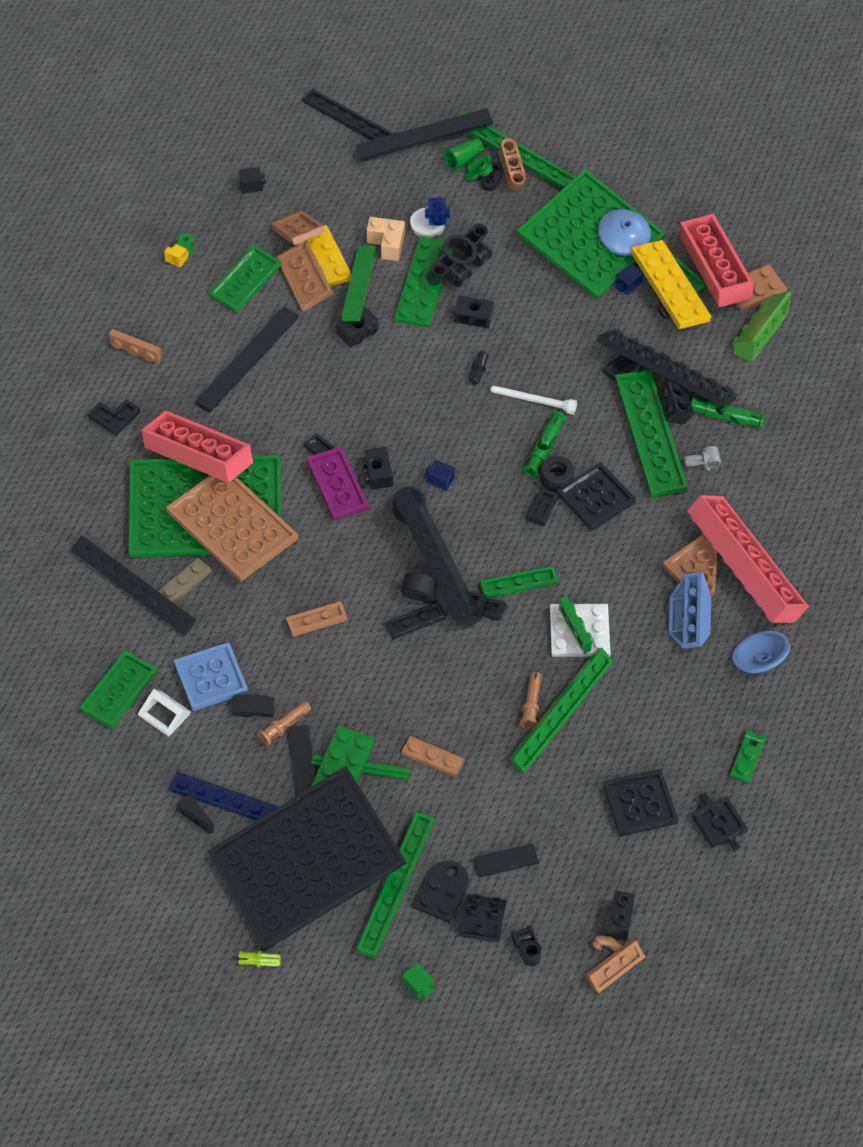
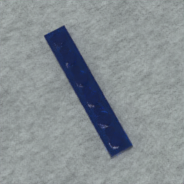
M180 772L176 773L169 787L171 792L186 797L191 795L194 800L255 821L280 807Z

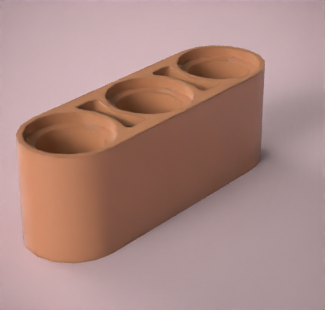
M506 138L502 141L499 148V157L509 189L518 191L522 188L526 175L516 142L511 138ZM504 147L510 148L511 151L506 150ZM509 163L515 164V167L510 166Z

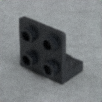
M467 894L461 914L459 936L500 943L507 900L498 897H484L479 894Z

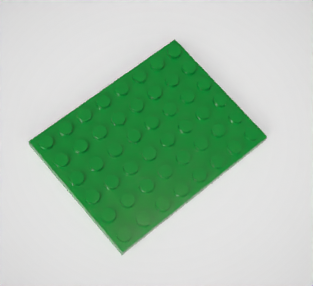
M280 455L252 456L253 463L236 477L282 519ZM173 459L130 460L129 558L211 555L166 512L167 506L210 475Z

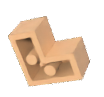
M370 217L367 227V243L381 245V259L399 261L405 236V221Z

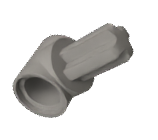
M716 446L704 448L700 455L684 457V463L687 467L703 465V468L709 471L713 468L718 470L722 466L719 450Z

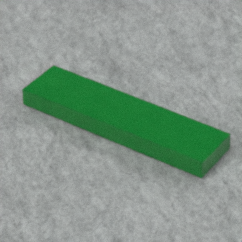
M554 566L481 580L479 584L482 593L486 594L487 598H493L556 585L559 581Z

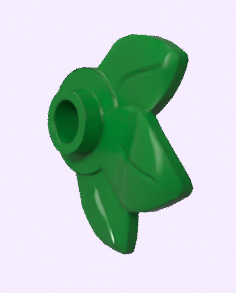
M484 154L480 159L470 160L466 165L469 171L464 176V179L472 180L479 175L482 177L489 175L493 170L492 163L490 162L491 156Z

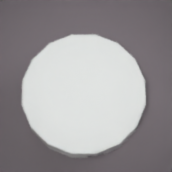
M422 208L411 216L410 227L419 237L433 238L436 235H440L445 229V218L439 210Z

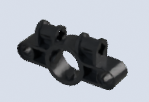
M476 223L463 236L452 235L448 237L439 251V259L433 263L426 275L427 281L432 285H439L446 278L456 287L463 285V281L472 276L471 263L476 267H481L486 259L492 257V250L483 242L488 233L487 227L484 224ZM453 247L461 250L467 259L463 261L455 259L448 252V249Z

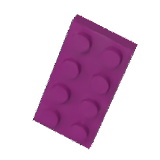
M342 446L307 457V464L333 521L369 509L368 502Z

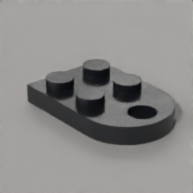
M443 861L434 865L428 873L412 908L450 923L468 888L469 877L465 868L453 861ZM454 868L458 871V874L456 876H449L447 870Z

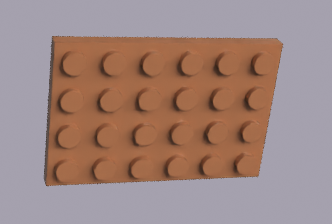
M210 475L166 507V512L240 582L299 539L298 534L237 477L227 483Z

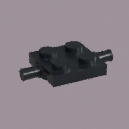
M706 792L701 793L699 798L704 803V806L692 812V817L711 848L728 842L733 852H736V849L738 851L741 846L735 838L746 833L748 828L728 796L720 800L711 801Z

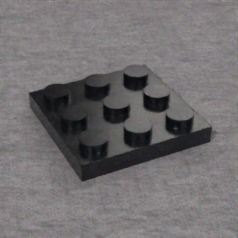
M601 462L571 480L567 485L560 487L556 492L591 531L636 503V498Z
M661 768L603 781V787L620 837L678 824V817Z

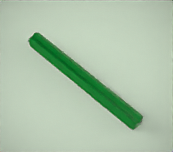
M313 754L311 763L314 766L320 767L325 755ZM367 762L362 773L408 779L410 769Z

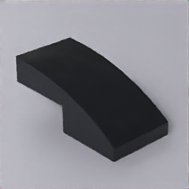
M470 592L481 616L500 621L507 606L505 601L488 599L486 594Z
M235 695L232 697V715L241 717H252V715L273 717L275 697Z

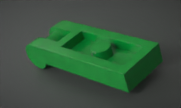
M747 730L730 778L749 784L766 741V735L761 734L759 736L754 734L753 731ZM750 741L756 742L757 746L750 745Z

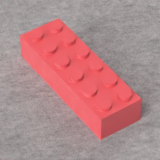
M711 214L680 222V239L718 307L752 299L753 281L715 215Z
M164 411L141 430L146 449L227 483L253 463L249 444L168 411Z

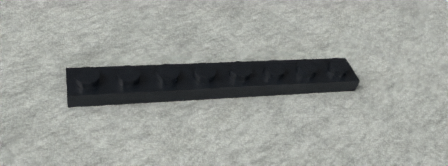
M81 535L71 551L183 635H186L197 621V619L86 537Z

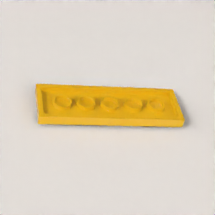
M663 240L631 248L630 253L678 329L710 322L712 316Z

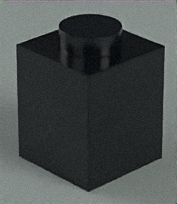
M260 167L239 170L242 194L263 191V184H266L265 175L261 174Z

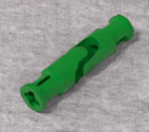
M693 397L691 403L694 412L705 414L706 417L733 421L744 426L752 425L759 427L761 430L763 428L766 413L758 414L751 412L749 409L733 407L731 405L722 407L710 400L707 402L699 400L697 397ZM724 409L723 415H720L717 410Z
M558 411L551 413V419L542 431V439L539 438L529 456L530 461L528 465H525L523 468L526 475L538 477L540 474L539 469L548 458L553 443L561 432L560 428L567 420L563 413Z

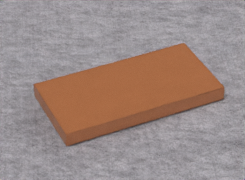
M307 240L276 257L281 261L282 265L280 267L302 311H306L334 295Z

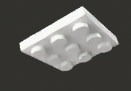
M550 604L552 657H591L597 648H603L610 657L608 604H574L577 616L583 619L585 630L590 632L593 638L591 652L586 654L582 652L558 609L559 604Z

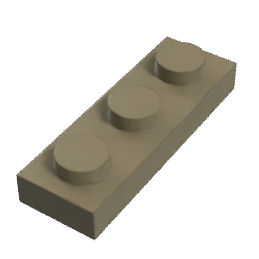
M197 558L161 588L159 592L176 603L209 575L212 570L202 560Z

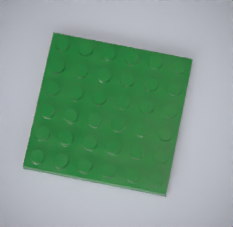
M586 169L522 225L516 233L596 300L637 263L632 255L623 256L615 254L601 243L598 236V225L606 213L616 209H628L641 215L647 221L651 230L649 243L660 241L665 236L661 229Z

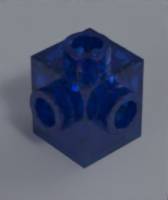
M428 198V208H425V219H428L429 226L446 225V218H450V208L446 207V198Z

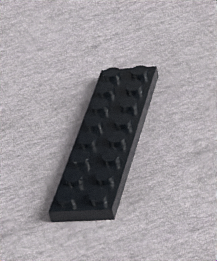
M613 329L600 334L596 342L722 407L734 402L738 396L737 393L733 392L732 388L717 384L718 382L715 379L702 376L701 372L686 368L684 363L675 362L668 355L655 352V349L651 346H643L637 339L628 338L619 330Z

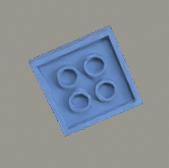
M229 642L174 660L175 668L192 711L232 699L235 695L249 693Z

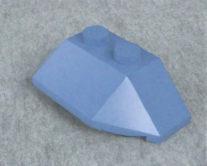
M703 572L684 574L682 581L670 596L669 635L683 649L701 647L711 632V595Z

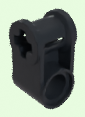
M527 925V928L520 931H511L512 941L516 949H518L523 962L531 967L538 965L541 960V946L536 938L533 927Z

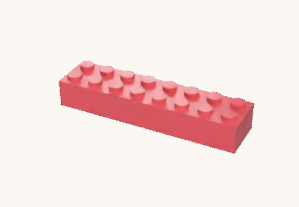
M700 495L687 511L691 516V520L699 526L702 534L709 539L714 550L719 552L724 563L732 569L734 576L742 582L744 589L752 595L757 606L766 613L769 621L772 623L796 622L809 607L725 498L723 496Z

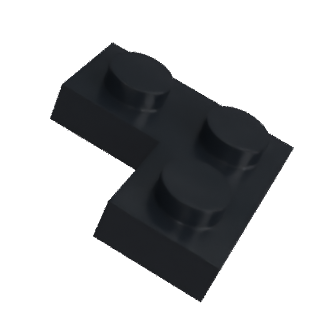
M127 399L114 411L99 402L88 413V418L117 436L141 411L138 406Z

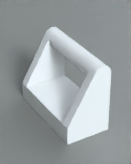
M153 689L139 711L138 716L169 737L190 715L191 711L164 692ZM157 701L176 714L169 727L148 713Z

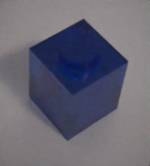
M632 264L625 267L615 277L616 289L621 293L624 292L626 295L631 294L643 282V273Z
M435 459L432 466L429 465L426 469L427 483L447 491L455 479L456 468Z

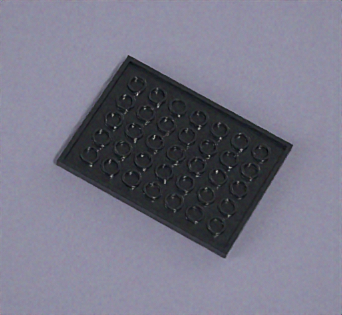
M347 766L207 851L265 951L407 864Z

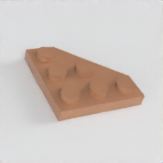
M701 535L662 563V567L678 583L682 581L684 574L703 572L711 597L715 594L718 552L714 550L712 543L704 535Z

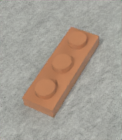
M114 329L109 333L110 344L116 349L121 348L128 351L131 355H139L149 362L159 363L162 358L160 347Z
M341 601L286 617V623L292 637L347 621V615Z
M412 736L409 737L402 750V755L453 777L457 776L464 763V758Z
M632 939L585 976L596 993H600L644 959L645 955L637 940Z

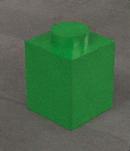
M419 963L402 975L403 985L418 1001L423 997L428 998L433 993L434 979Z

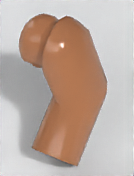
M598 935L592 942V946L595 949L601 950L603 946H606L614 953L622 947L611 936Z

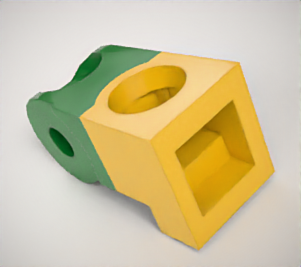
M188 233L181 234L174 247H167L164 251L165 261L181 267L194 250L193 236Z

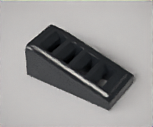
M191 795L177 803L180 814L208 833L214 832L212 820Z

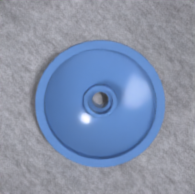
M616 209L602 217L598 225V236L601 243L611 252L618 255L631 256L630 251L632 247L649 243L651 230L647 221L638 213L628 209Z
M763 631L753 634L741 641L733 652L734 664L739 670L747 673L769 671L781 664L790 651L789 640L784 634L777 631Z

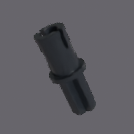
M484 351L478 352L477 359L472 365L469 381L473 385L480 383L482 375L486 371L485 366L489 354Z

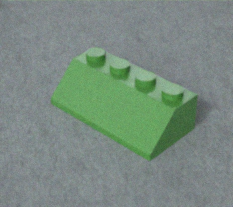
M792 293L770 295L767 301L764 300L758 313L755 312L749 325L746 324L743 327L740 337L737 336L732 344L734 346V354L751 363L755 360L787 317Z

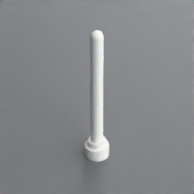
M498 386L490 388L492 393L562 408L567 414L574 415L577 407V400L569 399V401L565 400L564 402Z

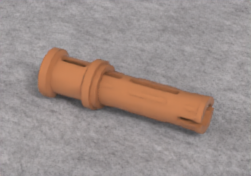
M535 672L530 673L526 703L522 706L523 717L519 722L523 728L533 729L537 724L536 715L540 710L537 703L542 675L538 672L536 679Z
M302 701L281 719L270 722V726L263 731H258L257 736L265 746L271 745V741L283 736L284 731L309 713L312 710L308 702Z

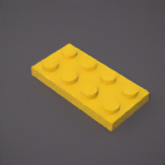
M324 225V233L320 234L317 238L307 239L330 286H335L350 281L352 274L328 226Z

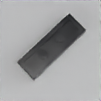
M435 602L385 622V626L394 640L445 620L446 616L439 603Z
M533 843L474 857L479 878L536 865L539 862Z

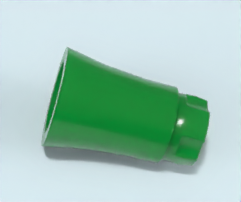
M473 138L454 147L444 149L443 157L445 163L453 171H457L464 164L482 154L484 148L479 139Z

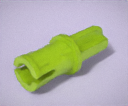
M240 951L239 958H241L239 965L278 967L281 963V956L279 954L262 953L261 951H258V953Z

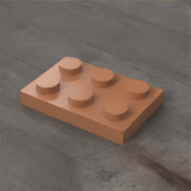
M303 211L271 223L272 230L293 245L302 244L310 238H317L325 232L324 225Z
M768 264L748 273L753 281V298L734 304L742 312L761 304L764 300L767 301L770 295L787 292V288Z

